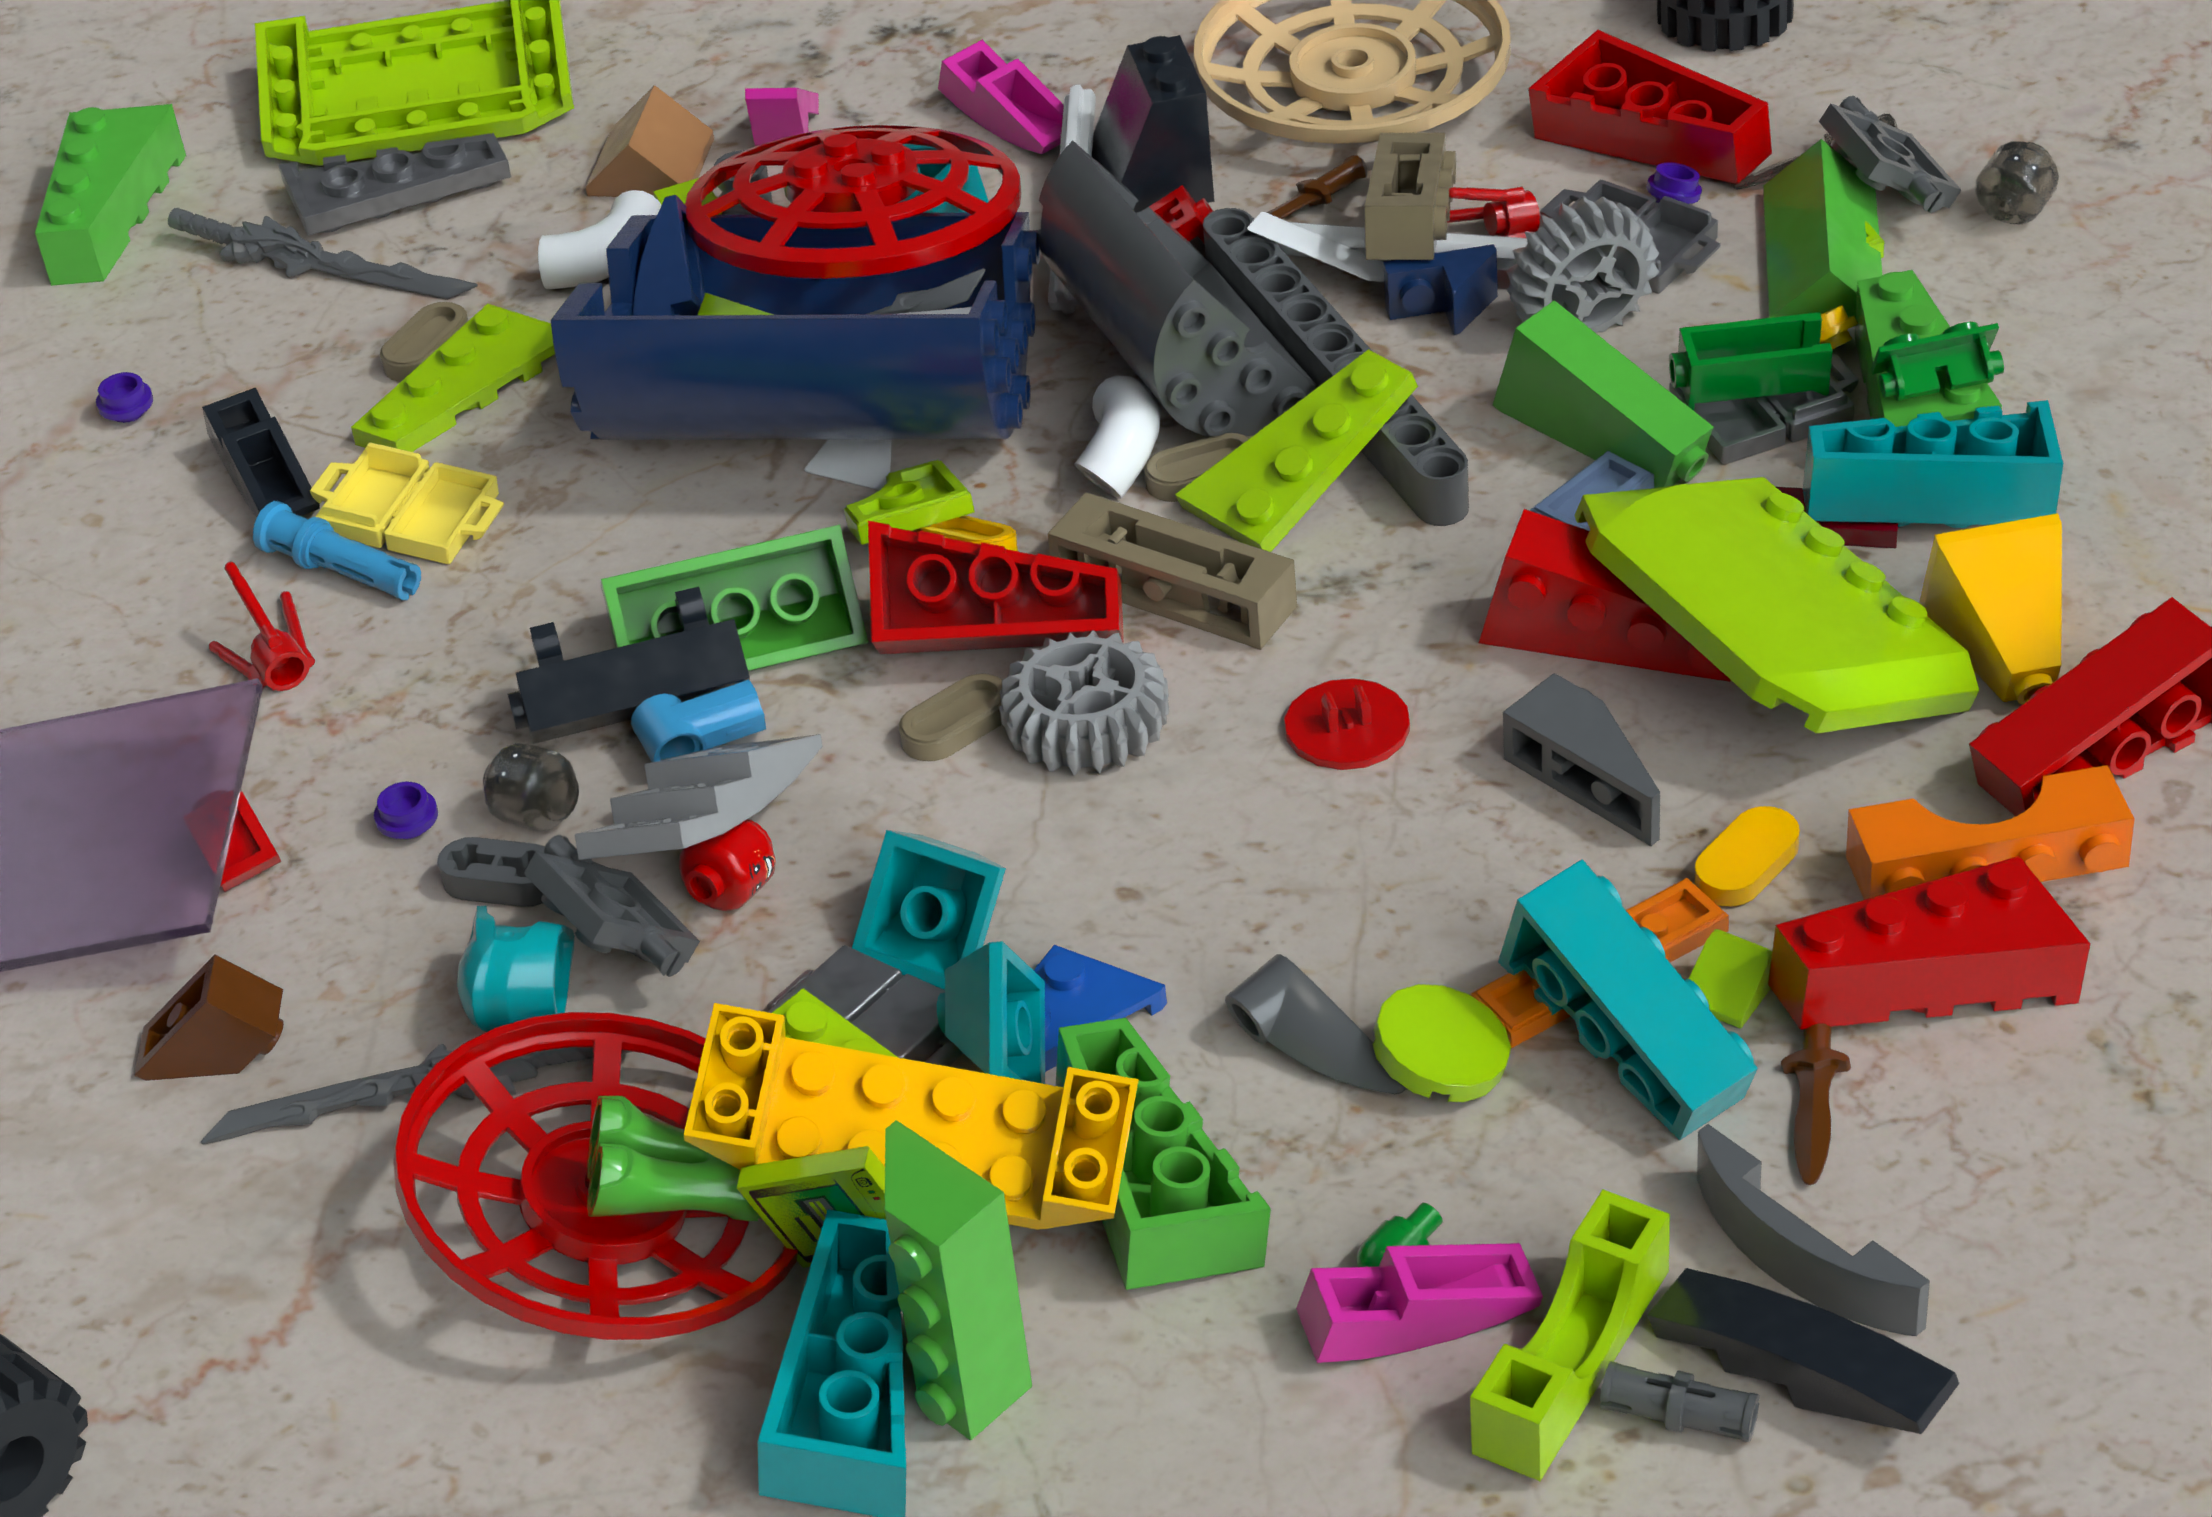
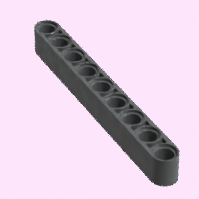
M1223 208L1209 213L1203 222L1205 257L1318 387L1368 349L1371 350L1274 241L1247 230V227L1254 220L1249 213L1237 208ZM1411 394L1361 452L1421 520L1435 526L1456 524L1463 520L1469 512L1468 459L1465 453Z

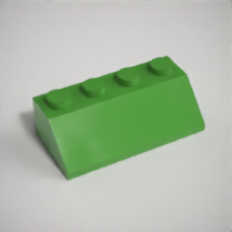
M840 525L601 579V588L616 648L683 632L675 604V592L698 586L702 594L709 625L732 619L735 620L748 671L869 643Z
M896 1120L885 1130V1215L891 1243L889 1245V1254L894 1262L899 1288L898 1304L903 1312L908 1339L906 1350L912 1361L917 1389L915 1391V1399L922 1412L932 1422L940 1426H944L947 1423L966 1438L972 1440L1033 1387L1004 1192Z

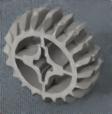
M1603 196L1595 203L1582 197L1575 209L1561 203L1559 214L1551 219L1542 215L1543 226L1537 232L1525 231L1528 242L1526 247L1513 250L1517 264L1506 271L1511 283L1507 291L1510 295V300L1514 304L1513 306L1517 310L1516 314L1523 322L1555 300L1595 333L1605 332L1613 324L1623 326L1622 318L1629 311L1640 312L1637 301L1639 297L1653 293L1648 280L1659 273L1654 261L1659 252L1652 240L1653 237L1649 233L1650 229L1629 207H1624L1620 202L1615 204Z
M1094 630L1087 637L1075 638L1069 632L1066 640L1056 642L1045 638L1043 649H1025L1022 661L1010 663L1009 674L1007 678L1002 680V689L1000 690L1001 722L1006 728V734L1012 742L1014 750L1023 751L1029 763L1044 761L1049 772L1055 771L1061 766H1069L1074 776L1082 767H1094L1100 774L1104 764L1113 762L1124 767L1128 754L1144 756L1147 744L1160 740V731L1162 726L1167 724V715L1169 714L1168 683L1163 675V669L1156 662L1155 654L1143 652L1139 641H1131L1124 644L1119 633L1104 639L1099 638Z

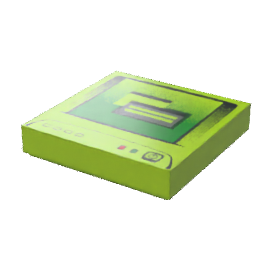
M869 1146L741 1167L737 1184L738 1191L786 1248L798 1250L797 1261L803 1268L811 1266L827 1210L886 1220L885 1167Z

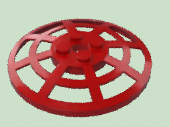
M901 125L839 127L787 136L763 143L735 154L715 165L697 179L687 193L685 201L687 206L686 223L689 236L700 249L712 257L738 268L762 274L793 278L863 277L925 266L956 256L985 242L999 233L1014 218L1021 204V180L1015 163L1004 152L984 141L964 134L941 129ZM903 144L929 146L937 150L912 151ZM918 164H951V169L946 178L941 181L918 173ZM969 165L997 169L1003 175L1000 188L988 203L961 190L968 179ZM760 166H783L782 173L750 183L751 177ZM735 176L733 191L702 206L701 203L709 193L721 183ZM784 187L785 196L791 204L788 207L779 206L763 199L759 195ZM915 190L924 192V194L910 200L900 202L913 194ZM944 202H948L971 214L965 219L945 228L899 241L891 224L893 221L926 212ZM740 204L742 208L751 214L775 223L761 242L728 232L712 222L710 218ZM867 226L874 244L862 247L831 249L784 246L797 227L840 229Z
M568 1012L537 1016L496 1027L463 1043L439 1061L415 1088L401 1116L393 1162L396 1194L407 1225L424 1252L452 1281L483 1303L520 1321L562 1334L603 1340H649L691 1333L726 1321L758 1303L786 1278L797 1262L798 1250L784 1246L772 1266L751 1283L722 1269L741 1246L749 1225L748 1220L733 1219L722 1213L704 1210H676L600 1217L588 1216L587 1197L591 1179H587V1161L592 1122L598 1096H623L642 1113L651 1115L684 1130L690 1109L664 1095L639 1087L620 1084L621 1050L651 1055L677 1063L698 1073L706 1038L689 1030L647 1018L615 1013ZM568 1047H594L592 1082L578 1081L550 1085L526 1092L516 1098L511 1096L489 1069L503 1061L538 1051ZM466 1083L491 1114L485 1117L469 1136L460 1155L459 1165L455 1166L418 1154L419 1141L432 1115L451 1093ZM591 1105L590 1121L565 1125L548 1134L531 1118L535 1114L555 1108ZM505 1132H508L528 1152L524 1160L520 1179L479 1172L487 1152ZM415 1179L457 1192V1203L464 1223L484 1252L461 1260L435 1233L420 1209L416 1197ZM479 1198L519 1205L521 1214L530 1230L503 1243L486 1221ZM728 1217L721 1238L704 1258L674 1240L681 1231L685 1218ZM553 1249L569 1258L588 1263V1285L577 1284L554 1277L531 1266L527 1262ZM653 1257L679 1274L654 1284L618 1288L617 1265L633 1263ZM509 1272L517 1279L543 1292L572 1301L589 1303V1314L566 1311L527 1299L492 1282L489 1278ZM697 1286L724 1298L683 1312L651 1317L619 1316V1305H637L662 1301L688 1292Z

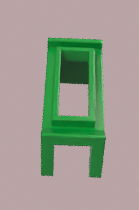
M1820 312L1679 328L1678 352L1670 353L1669 373L1673 388H1682L1686 404L1693 411L1695 410V404L1806 391H1814L1826 396L1829 395L1833 350L1830 343L1820 344L1822 326Z

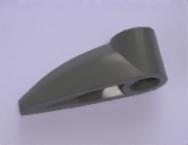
M1276 954L1225 997L1227 1008L1233 1018L1255 1041L1261 1044L1270 1042L1303 1065L1325 1076L1353 1086L1390 1094H1400L1407 1089L1391 1078L1376 1059L1373 1042L1287 957Z

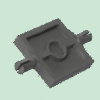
M1849 96L1841 102L1840 106L1830 103L1819 120V123L1834 139L1831 143L1832 148L1856 164L1858 169L1855 174L1867 185L1883 191L1886 186L1895 188L1908 200L1922 205L1923 209L1926 212L1928 210L1929 213L1936 212L1943 206L1950 208L1961 192L1959 186L1911 133L1892 127L1879 120L1878 116L1874 112L1869 111L1858 97Z
M556 835L546 843L544 853L535 852L524 872L530 881L543 893L541 897L542 902L554 912L565 916L577 928L575 936L583 944L596 951L609 953L612 948L629 951L645 961L652 962L662 975L665 976L666 974L668 977H671L682 969L684 963L689 962L700 942L631 872L609 868L593 862L592 859L579 860L577 848L566 836Z

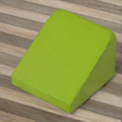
M1714 929L1706 940L1689 979L1696 983L1703 991L1709 1004V1010L1718 1020L1740 1029L1744 1026L1771 989L1768 985L1772 951L1730 933Z

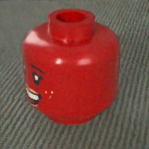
M750 819L743 821L724 834L682 849L679 858L681 877L689 894L696 901L712 909L732 911L746 904L770 880L774 874L776 864L769 835L758 823Z

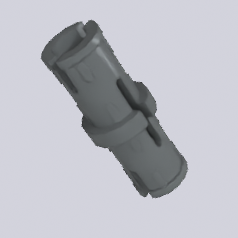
M1610 1361L1603 1379L1600 1408L1665 1422V1429L1682 1433L1684 1428L1687 1427L1722 1434L1750 1443L1756 1426L1760 1395L1733 1389L1729 1390L1694 1381V1374L1677 1371L1675 1376L1662 1373L1657 1374Z

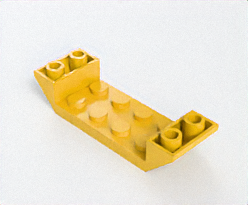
M714 1003L683 1136L684 1141L741 1170V1167L865 1146H869L885 1167V1130L897 1120L1004 1192L1009 1225L1041 1230L1114 1218L1139 1079L1068 1067L1063 1088L785 1037V1015Z

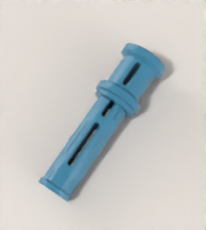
M273 501L267 504L260 511L253 528L255 546L266 553L279 551L289 555L302 568L313 569L320 566L328 568L365 585L385 591L387 594L395 596L400 600H408L409 594L414 595L419 587L421 570L417 564L395 558L368 545L335 533L333 527L325 519L320 517L307 519L294 514L291 508L283 502Z

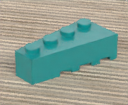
M2049 401L2027 402L2026 413L2002 415L2003 411L1999 405L1975 408L1973 419L1954 421L1944 419L1940 412L1917 414V418L1911 420L1908 426L1895 427L1886 418L1809 426L1803 479L1806 513L1815 521L1898 523V527L1911 523L1945 524L1953 528H1966L1971 525H1993L2056 514L2064 463Z
M1581 859L1517 899L1498 963L1512 975L1525 970L1532 979L1534 978L1540 986L1534 990V998L1539 1003L1543 1002L1551 1011V1015L1564 1009L1575 1020L1579 1031V1042L1595 1058L1607 1059L1612 1056L1619 1063L1618 1074L1620 1082L1679 1140L1685 1138L1745 1098L1758 1070L1748 1045L1737 1033L1728 1032L1712 1014L1703 991L1692 980L1681 977L1666 959L1664 948L1657 936L1648 928L1639 927L1623 908L1618 891L1607 878L1597 876L1586 862Z
M827 1210L757 1441L758 1489L761 1496L876 1517H906L907 1468L901 1309L898 1304L899 1288L895 1266L889 1254V1245L891 1243L885 1219Z

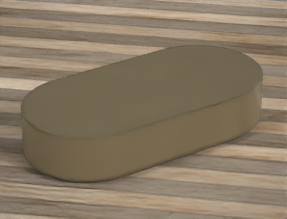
M436 302L420 309L382 346L380 358L385 375L398 382L405 379L468 322L466 310L452 302Z
M1225 433L1220 436H1212L1162 450L1148 459L1144 467L1147 491L1156 499L1178 502L1175 496L1176 493L1250 438L1242 434Z
M990 674L970 675L907 711L899 722V733L904 752L908 756L920 761L941 760L953 755L1001 726L1000 690L1002 689L1003 679Z

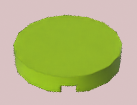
M1417 984L1397 990L1382 1003L1373 1029L1375 1034L1373 1048L1376 1059L1391 1078L1411 1092L1430 1098L1432 1091L1439 1094H1448L1450 1096L1447 1102H1467L1486 1096L1500 1082L1511 1050L1506 1028L1490 1008L1471 995L1444 985Z

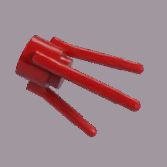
M1522 186L1510 189L1449 188L1450 198L1492 202L1486 203L1484 207L1450 210V221H1447V223L1483 219L1485 228L1491 236L1498 235L1516 238H1526L1525 231L1537 232L1539 229L1540 212L1538 203L1533 193L1529 190L1525 191Z
M227 562L225 564V571L260 633L251 644L250 659L252 664L217 641L209 643V650L246 676L256 690H261L266 685L272 690L277 691L290 690L298 686L306 678L309 668L315 664V659L306 646L291 593L283 591L280 594L282 610L288 632H284L273 627L234 562Z

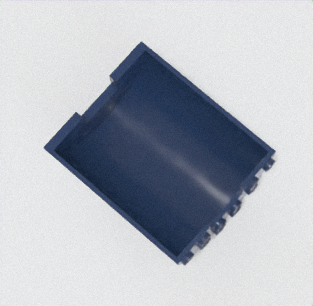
M967 212L921 213L902 220L893 221L891 224L899 241L945 228L965 219L971 214ZM1016 212L1014 218L999 233L980 245L956 256L925 266L863 277L821 279L762 274L720 261L698 247L705 293L773 315L633 316L634 294L640 262L651 227L657 215H632L606 248L611 304L607 310H604L602 283H579L551 319L556 362L562 387H574L575 389L571 400V415L580 431H591L590 439L592 440L1008 439L1014 429H1021L1023 410H1028L1030 407L1031 386L1029 375H1026L1029 337L1034 336L1036 323L1035 306L1033 302H1030L1033 265H1038L1040 261V247L1036 230H1030L1029 212ZM753 214L715 215L710 218L712 222L726 231L761 242L775 223ZM867 226L840 229L797 227L784 246L831 249L862 247L874 244ZM983 268L986 269L968 301L946 308L972 307L969 314H868L891 306L896 296L900 293L936 288Z

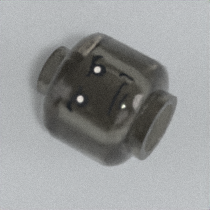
M2010 141L1999 146L1976 178L1975 193L1978 202L1991 217L2005 223L2022 225L2033 221L2043 210L2058 187L2059 173L2051 155L2040 145L2025 141Z
M512 743L499 751L484 772V800L490 813L502 822L530 831H548L559 825L573 812L578 802L579 783L571 762L560 753L528 743Z

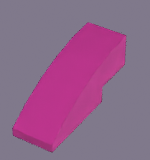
M980 40L942 60L938 90L980 126L1011 144L1040 154H1044L1061 144L1064 104L1018 58L1006 64L983 40Z
M1520 1243L1387 1246L1379 1267L1311 1268L1296 1310L1316 1362L1325 1363L1363 1360L1404 1353L1452 1341L1501 1324L1540 1306L1544 1296Z

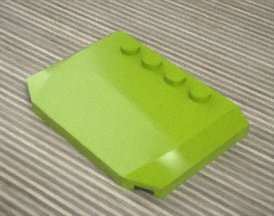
M506 0L309 31L305 16L255 23L261 142L266 157L316 166L323 165V158L345 155L347 161L376 157V150L398 147V150L410 152L422 150L424 145L429 142L494 133L496 138L525 134L574 109L560 0Z
M1757 477L1586 494L1581 498L1574 516L1577 523H1588L1590 531L1585 542L1590 553L1751 699L1773 709L1782 703H1789L1809 714L1804 727L1816 734L1970 710L1979 692V687L1968 650L1927 616V610L1920 603L1904 597L1885 581L1886 576L1879 568L1863 562L1844 546V539L1839 534L1822 527L1804 512V506L1798 499L1782 493L1766 478Z

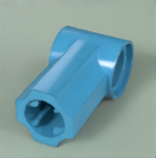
M750 680L681 702L679 698L671 694L654 695L644 700L635 709L631 719L632 728L651 762L710 749L766 729L765 715L760 705L758 694Z

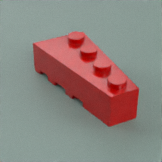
M1527 509L1523 510L1505 555L1478 642L1479 644L1731 682L1722 671L1590 553L1585 542L1589 533L1588 530Z
M868 520L872 643L880 654L1041 647L1044 645L1045 638L1059 642L1066 640L1069 632L1075 638L1087 637L1093 630L1099 638L1104 639L1119 633L1122 642H1124L1122 585L1117 568L1039 553L1033 555L1008 550L1004 546L982 542L981 544L945 538L941 534L920 530L919 532H914Z
M2173 597L2153 611L2139 616L2127 630L2102 648L2089 652L2077 666L2051 685L2038 689L2026 703L2001 721L1988 725L1976 739L1969 743L1977 784L2014 816H2018L2030 808L2038 798L2042 788L2043 776L2108 765L2111 773L2125 779L2142 770L2145 757L2166 746L2175 753L2195 743L2196 734L2194 731L2209 723L2212 724V627Z

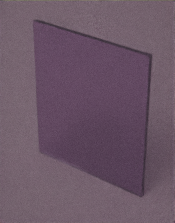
M259 678L0 729V972L211 932L263 692V686Z

